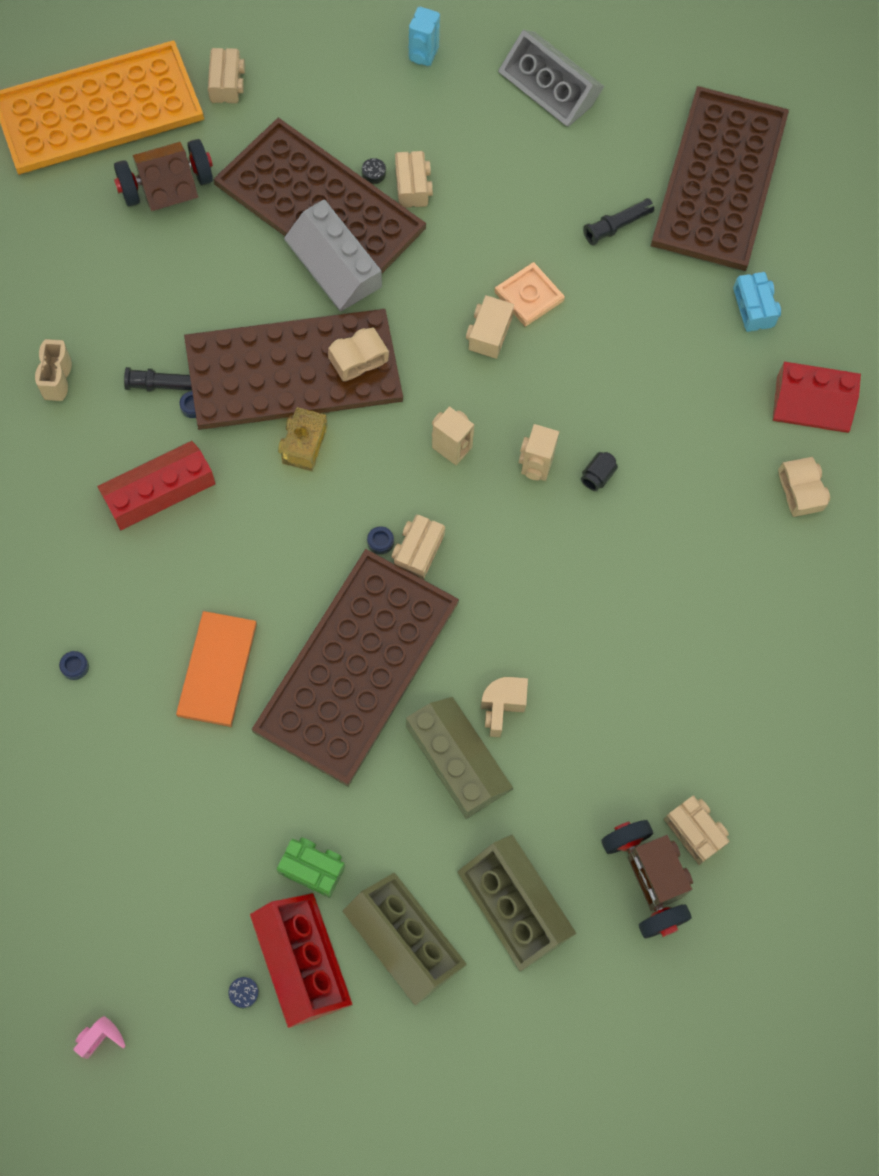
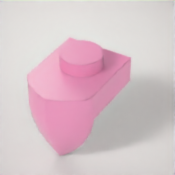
M103 1016L91 1028L86 1027L75 1040L78 1044L73 1050L82 1058L88 1059L106 1036L123 1049L125 1048V1043L114 1023Z

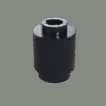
M608 452L596 453L582 472V483L592 491H598L599 488H603L618 469L616 458Z

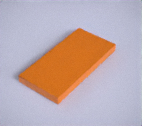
M203 611L176 712L177 717L232 727L257 626L256 621Z

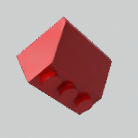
M784 361L777 375L772 421L849 433L859 399L861 373Z

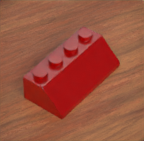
M190 441L97 487L121 531L216 483L212 470L201 450L193 441Z
M314 893L271 901L250 914L288 1028L311 1022L353 1005Z

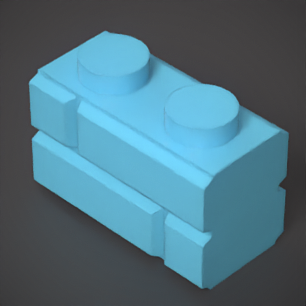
M418 7L409 25V59L416 64L431 66L434 55L437 53L440 34V14L438 12Z
M765 272L739 276L735 281L733 290L745 330L750 332L773 328L781 316L780 304L775 302L773 297V282L768 281Z

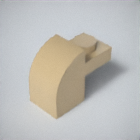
M499 678L493 681L484 691L480 709L491 710L486 711L485 727L490 728L489 737H501L503 711L525 712L528 678Z

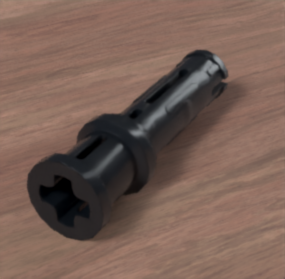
M646 198L613 216L604 215L600 221L592 225L589 223L584 225L583 232L586 240L594 246L600 239L606 236H614L617 233V229L653 213L654 206L647 207L653 204V202Z
M131 367L125 368V390L140 388L146 389L147 392H152L155 388L192 391L190 375L156 373L155 370L150 368L147 371L132 370Z

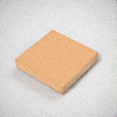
M534 262L496 286L494 291L501 300L515 304L513 314L525 327L562 303L565 299L560 290Z

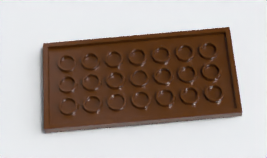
M697 86L651 246L746 271L789 109Z
M279 117L213 179L215 186L283 236L287 235L303 211L325 199L381 269L382 273L426 229V222Z
M386 309L184 335L198 430L403 402V393ZM375 328L389 351L388 361L380 367L365 371L351 380L342 381L328 358V348L337 339L352 338L360 329Z
M365 549L251 729L252 732L349 787L457 607L459 599Z

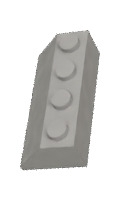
M524 29L498 72L568 127L592 107L604 88L600 82L539 34Z
M325 199L303 211L284 237L285 242L340 312L382 287L381 269Z

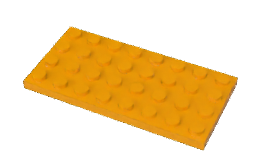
M174 40L0 90V123L18 175L204 120L202 109Z

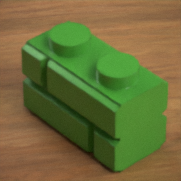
M301 837L299 841L292 838L277 867L278 874L330 898L345 869L344 862H341L342 856L331 850H326L325 853L315 849L316 844L306 838Z

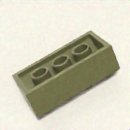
M453 697L429 703L406 717V728L465 819L513 790L512 785Z
M513 834L491 844L458 871L459 876L519 971L524 970L577 934Z
M395 873L361 891L342 911L415 1006L467 965Z

